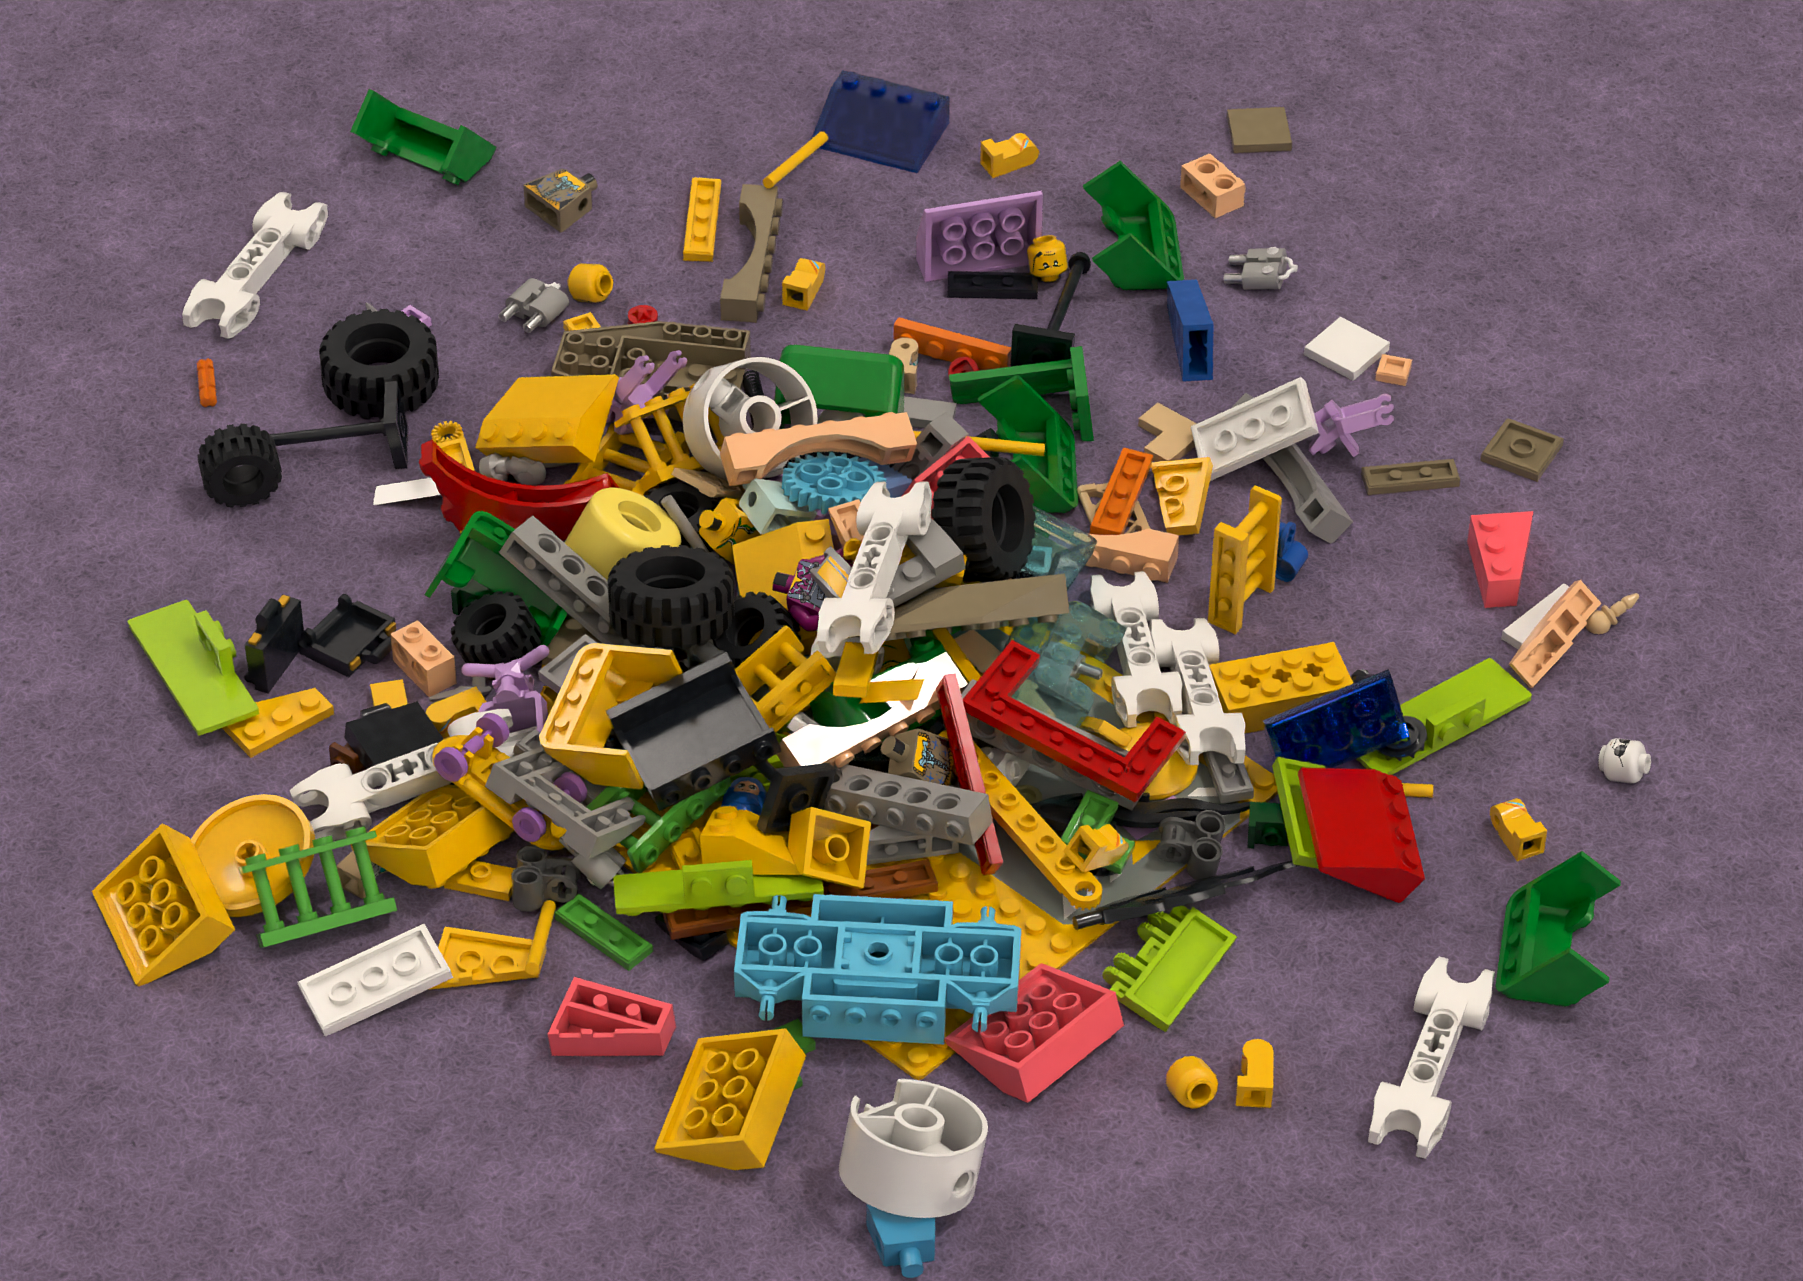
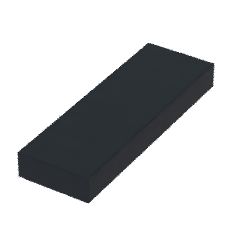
M948 271L947 298L1038 299V277L1025 272Z

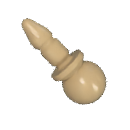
M1634 593L1623 597L1621 601L1613 604L1610 609L1604 605L1601 607V611H1594L1586 620V629L1594 634L1608 632L1611 625L1618 623L1616 617H1619L1627 609L1633 607L1639 599V594Z

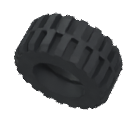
M370 309L362 311V314L359 315L353 313L347 316L345 321L339 320L335 323L332 330L329 329L320 344L319 358L324 393L332 401V404L340 410L344 408V411L349 415L355 416L358 414L362 419L371 420V417H379V420L384 417L385 382H398L405 413L409 410L411 412L417 410L421 406V402L425 404L438 386L439 369L435 336L427 325L423 322L421 323L413 315L406 316L405 312L398 310L389 312L388 309H379V311L371 312ZM380 362H387V363H389V364H386V365H378V366H371V365H369V364L380 363Z
M1007 458L958 459L943 471L944 475L937 482L938 489L934 492L933 496L934 509H932L931 518L963 552V555L967 557L962 581H1002L1013 578L1028 562L1027 556L1032 552L1033 546L1031 543L1032 539L1035 538L1034 521H1036V516L1032 505L1034 503L1033 495L1029 492V482L1023 477V471Z
M661 545L660 548H644L641 552L635 551L630 553L627 558H621L608 575L610 624L624 640L628 639L630 643L637 646L642 644L645 648L658 647L666 650H672V648L689 649L693 645L702 646L711 639L716 640L722 633L728 630L734 620L733 572L723 558L720 559L713 552L707 553L705 549L698 547L693 549L686 545H679V547Z

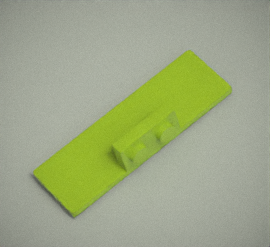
M183 600L128 620L130 630L197 735L213 732L259 714L257 704L235 672L233 658L237 654L234 644L230 638H224L220 622L218 620L213 621L207 610L196 613L190 602Z
M1488 658L1342 735L1339 739V744L1366 769H1376L1385 774L1393 775L1531 701L1532 694L1492 658ZM1411 716L1420 720L1426 728L1428 740L1424 743V750L1415 752L1414 758L1410 756L1403 757L1401 762L1396 758L1387 760L1383 754H1378L1374 744V735L1378 727L1393 717ZM1406 736L1402 739H1395L1396 744H1399L1400 741H1408Z
M752 860L684 865L682 870L623 874L613 877L616 914H625L627 916H637L643 912L655 911L672 913L679 909L691 908L707 910L714 906L726 905L742 907L746 904L762 902L772 904V898L778 895V903L780 902L781 895L786 897L787 900L811 901L814 894L824 895L823 882L820 879L803 875H753Z

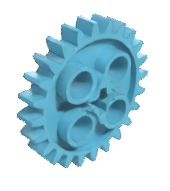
M817 452V457L805 454V460L795 458V463H788V467L783 470L782 489H784V495L789 496L790 502L798 501V507L808 505L809 511L821 509V514H825L829 511L828 508L857 499L861 502L874 483L886 482V478H884V472L878 471V466H869L870 461L868 460L859 462L858 456L849 459L846 453H843L841 456H835L833 452H830L829 456H824L822 453Z

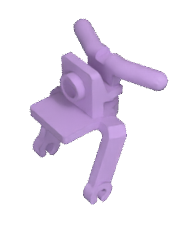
M680 350L670 352L664 363L644 384L640 383L648 374L653 372L655 365L651 362L646 363L644 367L643 364L649 360V357L647 355L639 356L625 376L619 377L606 424L622 418L621 411L636 404L643 408L645 407V402L657 396L675 374L686 366V357L679 358L678 363L676 361L677 356H681L682 352ZM651 415V416H648V417H646V418H647V419H648V418H654V416ZM630 423L616 428L614 425V432L619 435L634 433Z
M1382 394L1377 398L1341 408L1333 400H1330L1324 405L1325 407L1316 413L1314 412L1319 433L1316 434L1309 444L1310 453L1314 455L1319 451L1321 454H1324L1336 445L1335 440L1340 438L1353 457L1358 455L1359 446L1350 433L1379 425L1391 424L1394 420L1393 415H1389L1388 418L1381 416L1382 413L1387 414L1394 409L1393 404L1388 406H1382L1381 404L1383 401H1391V396L1389 394ZM1331 418L1334 424L1327 428L1324 422Z
M540 645L523 657L505 664H464L462 666V673L465 676L496 678V680L492 681L496 697H493V701L483 703L479 712L509 709L513 722L509 732L537 726V731L541 733L548 718L547 702L536 690L533 691L534 679L532 675H525L523 672L549 655V648L546 645Z

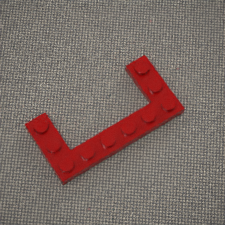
M1011 640L963 698L966 713L1136 803L1182 744L1186 731L1157 716L1125 757L1109 750L1012 698L1013 694L1037 667L1041 655Z

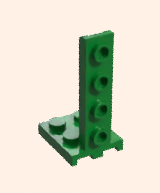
M1082 346L1070 347L1071 359L949 374L952 400L956 404L977 403L978 397L1017 374L1039 395L1069 391L1071 410H1078V412H1072L1074 431L1080 430L1082 442L1094 441Z

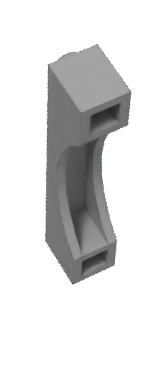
M1245 393L1232 408L1254 397ZM1296 443L1263 457L1289 491L1294 501L1295 512L1309 532L1331 544L1353 523L1350 516Z

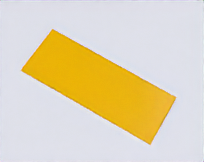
M925 678L871 682L867 698H861L860 703L918 700Z

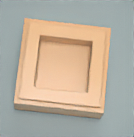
M1382 354L1375 380L1406 386L1412 367V360Z

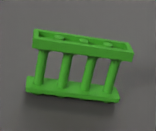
M729 777L706 790L700 791L672 806L663 816L638 802L647 792L645 786L642 789L607 786L586 808L592 811L625 797H630L635 802L632 810H629V812L635 816L644 815L646 817L644 822L652 827L640 839L630 834L619 843L628 849L627 854L634 870L642 873L657 860L658 856L667 847L677 841L681 834L695 820L699 819L712 803L726 793L732 782Z
M363 826L345 831L347 837L345 839L333 841L332 835L312 840L313 847L300 850L299 844L278 849L280 856L266 859L265 853L245 858L246 865L238 867L240 874L252 871L266 925H263L264 932L256 934L259 947L264 948L397 911L394 897L385 899L383 893H379L365 840L376 838V831L366 832V828ZM350 844L353 846L366 895L363 898L364 905L351 908L350 902H346L332 849ZM317 853L320 856L333 905L330 907L331 914L318 917L317 911L313 912L299 861V858ZM284 862L286 863L299 911V916H296L298 923L284 926L283 920H279L266 872V867Z

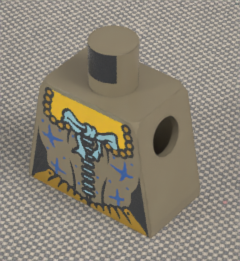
M560 169L523 185L525 207L559 232H563L592 209L591 192L597 189V181L590 173L578 178L567 169Z
M914 729L897 734L895 737L889 736L883 741L881 752L890 758L889 774L950 786L953 756L948 738L921 729Z

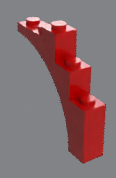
M433 440L421 444L420 468L426 477L430 476L435 482L438 492L443 497L441 512L446 521L452 522L459 532L464 529L475 512L484 511L492 514L514 529L518 528L531 516H534L563 541L567 539L589 500L597 491L605 488H619L609 473L584 481L562 485L534 486L509 483L487 477L463 466L447 455Z

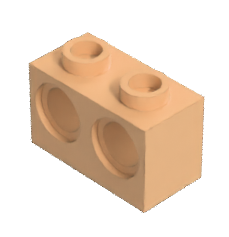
M1210 153L1182 165L1180 188L1214 218L1244 206L1245 184Z
M418 620L390 634L393 661L428 697L457 684L454 656Z

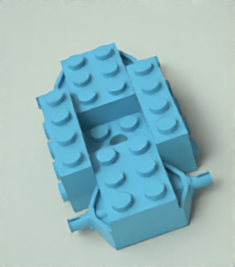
M814 894L811 917L805 914L786 912L787 898L782 895L780 897V905L778 903V895L772 898V909H769V911L741 913L734 967L735 997H747L761 1002L759 1018L765 1020L767 1010V1021L772 1020L774 1017L775 1003L785 1000H802L803 1037L944 1044L946 1008L963 1009L973 1014L972 1029L978 1032L979 1021H981V1032L987 1030V1016L999 1011L1017 1012L1021 928L1015 925L997 924L994 921L996 911L993 907L989 906L988 917L987 906L983 907L980 911L981 919L978 922H958L953 924L952 901Z

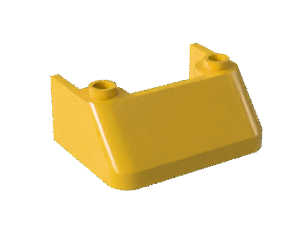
M592 643L582 647L574 658L540 733L539 741L545 753L594 785L642 789L644 786L643 780L628 750L604 748L612 730L606 710L682 674L683 672L673 651Z

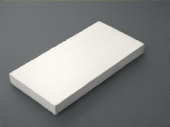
M1302 377L1191 426L1198 458L1210 457L1213 469L1210 481L1319 433L1306 381Z
M422 924L297 983L324 1036H327L453 978L427 927L425 924Z

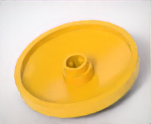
M260 794L237 799L221 807L201 824L191 838V841L228 916L243 917L262 912L252 871L240 874L238 867L246 865L245 858L264 853L266 859L280 856L278 849L299 844L300 850L313 847L312 840H315V834L310 821L295 803L280 796ZM314 854L299 858L304 878L311 867ZM285 862L266 867L275 905L293 892Z

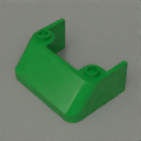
M371 89L368 90L350 131L370 143L373 152L387 157L388 153H392L444 174L442 179L458 186L460 181L466 183L488 163L497 148L465 126L460 125L459 130L401 108Z
M1121 160L1083 185V189L1102 206L1103 215L1101 220L1104 226L1109 231L1113 230L1118 234L1119 240L1092 257V261L1109 276L1116 288L1121 287L1123 290L1167 289V281L1184 280L1176 221L1172 211Z
M788 345L782 350L779 361L790 366L804 379L812 392L817 409L865 414V418L881 416L888 412L904 413V364L898 357L888 354L804 345ZM776 386L774 401L779 405L786 402V399ZM789 408L780 411L782 416L779 429H784L785 424H791Z
M1018 374L978 397V402L997 419L998 430L996 433L998 434V439L1045 444L1044 456L1013 453V459L1011 460L1023 471V477L1029 482V492L1033 495L1034 499L1032 504L1033 510L1037 513H1067L1078 506L1075 439L1073 431L1065 419Z
M475 512L446 556L424 595L430 598L441 580L452 587L462 588L467 586L471 578L493 592L502 591L503 594L507 591L513 592L514 595H519L539 625L542 635L539 638L541 640L540 645L548 647L559 631L567 612L499 553L515 529L488 512Z
M926 635L910 638L912 646L909 649L911 658L873 675L871 682L912 679L920 665L944 652L948 654L941 641ZM832 682L830 686L810 702L814 721L821 726L848 727L863 724L882 716L895 707L899 701L860 703L861 698L833 695L834 682ZM941 708L935 711L936 714L931 719L942 716ZM916 721L908 725L909 728L907 731L919 727L922 724H919L918 721Z
M1581 851L1516 890L1506 906L1496 989L1509 999L1566 1007L1578 1003L1585 996L1608 984L1610 978L1571 948L1572 935L1574 931L1586 927L1592 921L1595 900L1619 887L1621 881Z

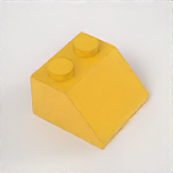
M814 807L791 814L788 850L799 874L863 889L871 822Z

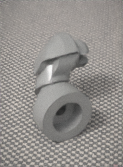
M493 453L483 457L479 463L480 474L507 482L509 475H512L520 484L537 486L546 478L545 466L539 461L536 462L526 457L517 458L512 456L510 459L509 456L502 457L498 453Z

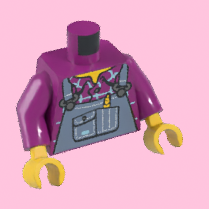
M851 538L845 543L844 548L836 552L853 567V564L850 563L852 560L855 562L862 542L857 538ZM824 555L800 560L794 576L777 572L773 581L772 590L787 594L788 612L807 632L818 631L819 611L824 599L827 598L810 574L812 568L818 569L825 560Z

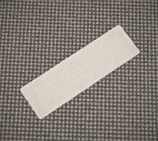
M431 478L377 486L373 503L374 505L437 496L440 493L435 482Z

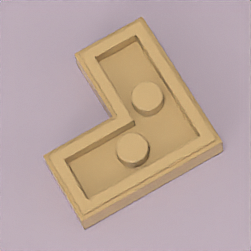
M1156 403L1139 417L1138 426L1157 436L1144 447V453L1153 455V461L1155 462L1180 460L1195 447L1191 426L1197 423L1160 403Z

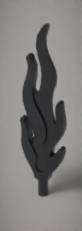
M1143 793L1133 810L1118 804V809L1110 825L1116 831L1117 825L1133 828H1159L1161 820L1168 817H1178L1195 822L1197 815L1205 810H1213L1221 815L1238 814L1249 810L1250 802L1217 804L1190 798L1150 802V793ZM1064 794L1030 805L1053 830L1065 832L1083 799V794Z
M1287 861L1256 871L1254 866L1188 882L1168 890L1166 887L1111 902L1096 908L1095 911L1073 916V926L1078 930L1096 924L1104 925L1165 911L1169 908L1226 894L1225 888L1254 882L1278 871L1300 865L1293 864V861Z

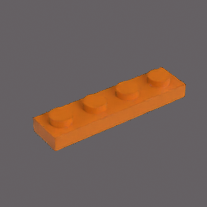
M900 317L894 323V341L899 338H911L918 343V353L949 362H953L960 357H969L976 362L979 370L1010 367L1011 347Z
M1123 447L1091 523L1089 534H1124L1151 468L1153 455Z

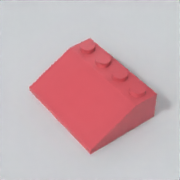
M1040 963L1019 980L1017 1012L999 1011L988 1015L987 1030L981 1032V1021H979L978 1032L972 1029V1016L945 1037V1042L1003 1093L1028 1103L1053 1082L1061 1078L1063 1074L1078 1062L1086 1058L1088 1054L1103 1042L1108 1040L1124 1026L1116 992Z

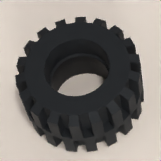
M240 423L236 427L233 424L227 425V429L224 430L219 428L214 431V436L208 435L204 439L205 444H201L199 448L198 463L204 489L210 498H214L216 503L220 505L226 503V507L231 508L235 505L240 507H246L247 504L256 505L259 504V500L268 499L270 492H275L278 489V483L282 479L281 465L273 437L270 438L266 430L260 431L258 426L248 427L247 424Z
M672 481L671 484H660L659 488H652L648 491V495H644V497L660 506L666 513L667 511L661 504V500L668 495H672L710 552L713 551L699 534V529L701 528L699 518L705 510L714 511L718 505L717 498L709 497L699 492L700 489L686 482L678 483V481ZM680 532L681 545H686L689 548H691L687 540Z
M498 591L492 595H483L478 600L475 599L471 602V605L465 607L460 612L461 615L456 617L453 622L455 626L451 628L452 642L465 663L505 664L519 659L540 646L541 641L539 638L542 636L539 625L522 598L508 591L504 594L502 591Z
M747 592L745 597L739 595L734 598V620L725 633H722L719 638L713 640L714 646L718 650L727 652L735 669L784 626L787 625L791 628L800 642L801 635L798 632L801 629L788 610L774 597L768 596L764 592H758L757 595L754 592ZM763 629L760 636L753 643L749 644L752 637Z

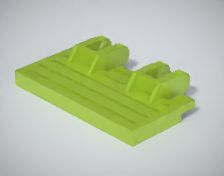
M1277 757L1272 767L1293 864L1319 869L1297 772L1301 768H1325V766Z
M1184 905L1174 907L1170 914L1161 911L1148 915L1149 922H1142L1136 931L1138 932L1137 935L1140 936L1139 938L1146 941V944L1136 957H1130L1125 952H1118L1113 958L1116 968L1114 966H1107L1102 972L1103 979L1111 985L1110 990L1116 992L1119 1002L1165 1032L1237 938L1236 935L1196 908L1192 907L1190 910Z

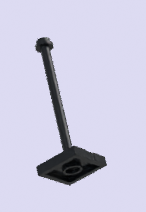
M1077 252L1070 257L1068 261L1070 273L1048 328L1021 324L1014 325L1012 330L1010 367L1071 359L1070 347H1074L1075 333L1059 330L1081 275L1087 273L1091 267L1090 258L1086 253Z
M397 381L385 382L384 417H382L381 421L269 434L270 438L273 437L276 446L383 433L384 437L387 436L394 468H408L409 426Z
M767 760L753 765L771 782L757 827L764 834L789 831L791 814L809 807L823 810L836 769L829 762L777 769Z

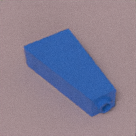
M1197 279L1167 281V310L1182 381L1213 380L1214 324Z

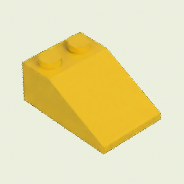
M723 806L713 810L700 835L702 864L752 860L753 875H800L788 850L789 831L764 834L757 827L760 816L749 810H737L734 806Z

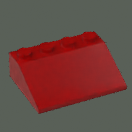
M1301 768L1297 772L1320 872L1397 903H1401L1425 880L1403 784L1400 779L1376 769Z

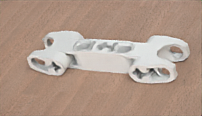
M280 192L265 202L253 220L252 230L255 235L228 266L217 282L201 279L192 289L182 313L184 326L192 328L197 327L205 320L220 319V336L224 338H232L248 327L259 310L260 298L257 292L295 246L309 250L319 240L328 218L327 204L315 202L307 209L291 210V194L286 192Z
M876 482L863 497L858 508L856 523L859 534L864 535V538L848 577L842 598H825L819 611L817 643L821 653H832L843 640L849 637L860 636V643L864 647V654H874L889 636L894 622L895 609L892 599L886 597L902 557L908 535H925L931 522L932 492L929 482L915 483L909 493L897 498H890L886 482Z
M1144 571L1134 572L1135 581L1123 587L1108 584L1102 575H1091L1090 616L1102 623L1111 624V627L1115 628L1114 639L1124 676L1112 677V698L1116 713L1127 728L1137 727L1136 717L1147 711H1156L1164 714L1169 723L1173 724L1174 715H1182L1181 693L1183 684L1179 672L1161 673L1147 623L1150 619L1159 618L1158 597L1154 584Z
M1194 618V627L1183 631L1167 627L1162 619H1150L1149 630L1159 668L1169 667L1171 672H1179L1183 684L1181 693L1183 715H1174L1173 725L1186 731V734L1177 752L1187 765H1199V755L1207 751L1220 752L1226 755L1230 762L1234 764L1244 763L1246 749L1242 713H1223L1209 668L1210 664L1219 662V643L1215 630L1205 618Z
M495 709L472 713L453 721L447 731L450 737L469 735L476 728V722L487 713L497 714L510 728L513 726L509 709ZM434 743L372 766L356 774H352L350 767L344 763L326 767L299 782L290 789L293 803L297 806L306 807L320 804L328 807L324 814L310 821L314 830L315 839L332 835L333 840L347 838L345 831L363 826L367 830L372 824L369 813L387 808L452 782L444 779L433 765L432 753L434 747L438 744ZM515 745L495 747L510 758L516 756L512 753ZM376 786H384L380 789H373Z
M1440 956L1424 974L1416 995L1414 1012L1428 1015L1407 1071L1401 1086L1381 1082L1374 1098V1110L1368 1138L1369 1143L1378 1145L1388 1132L1406 1130L1414 1134L1418 1140L1416 1156L1424 1159L1440 1141L1451 1110V1101L1436 1097L1463 1027L1467 1026L1483 1030L1489 1015L1495 974L1494 971L1485 969L1476 981L1458 983L1450 979L1447 974L1449 959Z

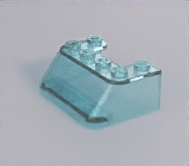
M1070 601L1068 602L1069 613L1057 614L1058 621L1038 623L1037 617L1028 618V625L1013 626L1002 651L1011 640H1014L1041 655L1037 667L1013 694L1012 698L1079 728L1094 703V694L1086 684L1070 676L1076 660L1082 650L1104 663L1113 649L1123 639L1127 628L1082 602Z

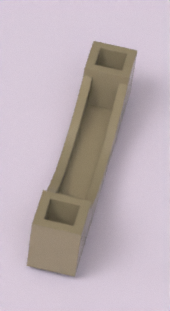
M742 185L739 200L740 225H746L750 230L755 245L744 267L731 279H724L720 297L721 320L757 323L759 312H764L766 296L762 292L768 293L769 274L766 273L772 272L773 256L770 254H775L776 236L773 235H779L780 218L777 216H782L783 199L778 198V186L768 189L764 185Z

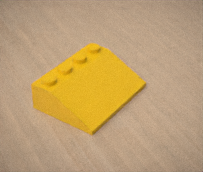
M616 374L519 377L484 418L475 448L486 456L498 453L502 457L509 456L510 459L512 456L517 458L526 457L541 463L595 462L619 377Z
M829 519L796 522L732 545L739 595L745 597L747 592H754L756 595L758 592H764L768 596L774 597L788 610L787 594L772 590L774 577L777 572L794 576L800 560L824 555L827 548L833 547ZM800 626L801 630L798 633L801 635V643L804 646V650L800 653L802 655H811V647L817 637V631L807 632ZM763 629L752 637L749 644L753 643L760 636Z
M448 784L417 796L368 832L376 831L377 837L365 841L370 860L411 885L427 886L429 889H435L445 885L447 879L455 873L467 869L468 864L477 857L486 855L489 849L496 843L508 839L514 829L458 786Z
M163 823L92 890L93 896L137 986L148 984L212 953L235 931L191 839Z
M784 1028L698 1038L654 1150L656 1153L730 1170L764 1168L806 1058V1054L789 1031Z

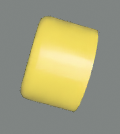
M605 488L597 491L591 497L564 543L608 580L610 571L621 558H627L630 553L635 551L641 552L644 548L648 547L660 548L661 545L679 547L681 545V535L672 518L650 499L626 489Z

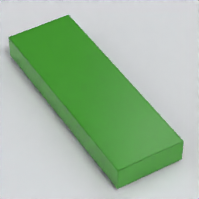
M577 894L573 900L555 911V919L628 971L653 952V945L581 894Z

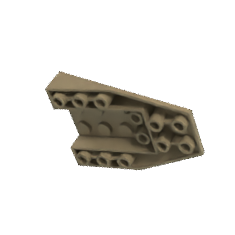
M664 321L564 331L551 375L616 374L618 377H624L639 356L647 355L649 360L644 362V367L646 363L651 362L654 363L655 367L653 372L648 374L640 383L644 384L664 363L670 352L680 350L682 354L677 356L676 361L678 363L679 358L686 357L687 364L655 396H662L663 400L668 399L667 394L684 387L686 392L690 391L689 386L695 384L710 368L751 358L750 331ZM734 368L724 378L742 390L743 374L748 369ZM676 407L670 408L667 417L682 422ZM709 424L710 432L713 433V430Z
M1065 574L929 589L894 607L893 626L885 641L926 636L925 630L927 629L934 630L946 627L949 633H952V627L961 626V631L986 630L1003 626L1028 625V618L1037 617L1038 623L1058 621L1057 614L1069 613Z

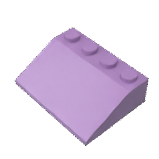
M1030 192L924 209L916 237V260L925 282L948 278V271L989 272L1029 265L1027 248L1033 243V239L1040 237L1042 233V192Z

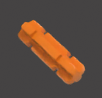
M209 358L206 360L200 359L197 362L200 404L203 407H213L217 403L213 361Z

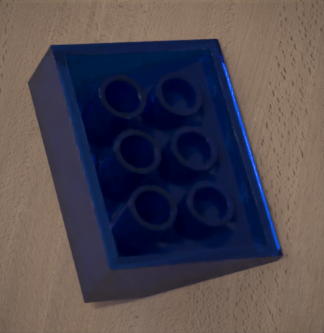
M842 70L830 89L812 138L819 132H825L828 135V140L819 149L918 173L949 124L950 97Z
M1389 669L1263 720L1265 738L1274 762L1277 757L1323 765L1325 768L1337 767L1409 737Z

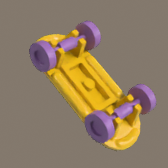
M487 713L476 722V728L469 735H456L445 738L434 747L432 753L433 765L444 779L453 782L514 829L522 839L541 849L552 851L564 848L559 839L566 833L567 830L565 828L558 827L547 815L528 806L524 799L509 804L485 787L494 763L510 758L495 748L502 745L509 738V728L500 716L494 713ZM565 772L554 781L556 787L579 803L585 800L587 788L582 779L576 774Z

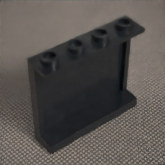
M727 652L606 710L615 736L622 748L628 750L643 780L644 786L659 812L782 752L773 727L769 728L737 676L732 660Z

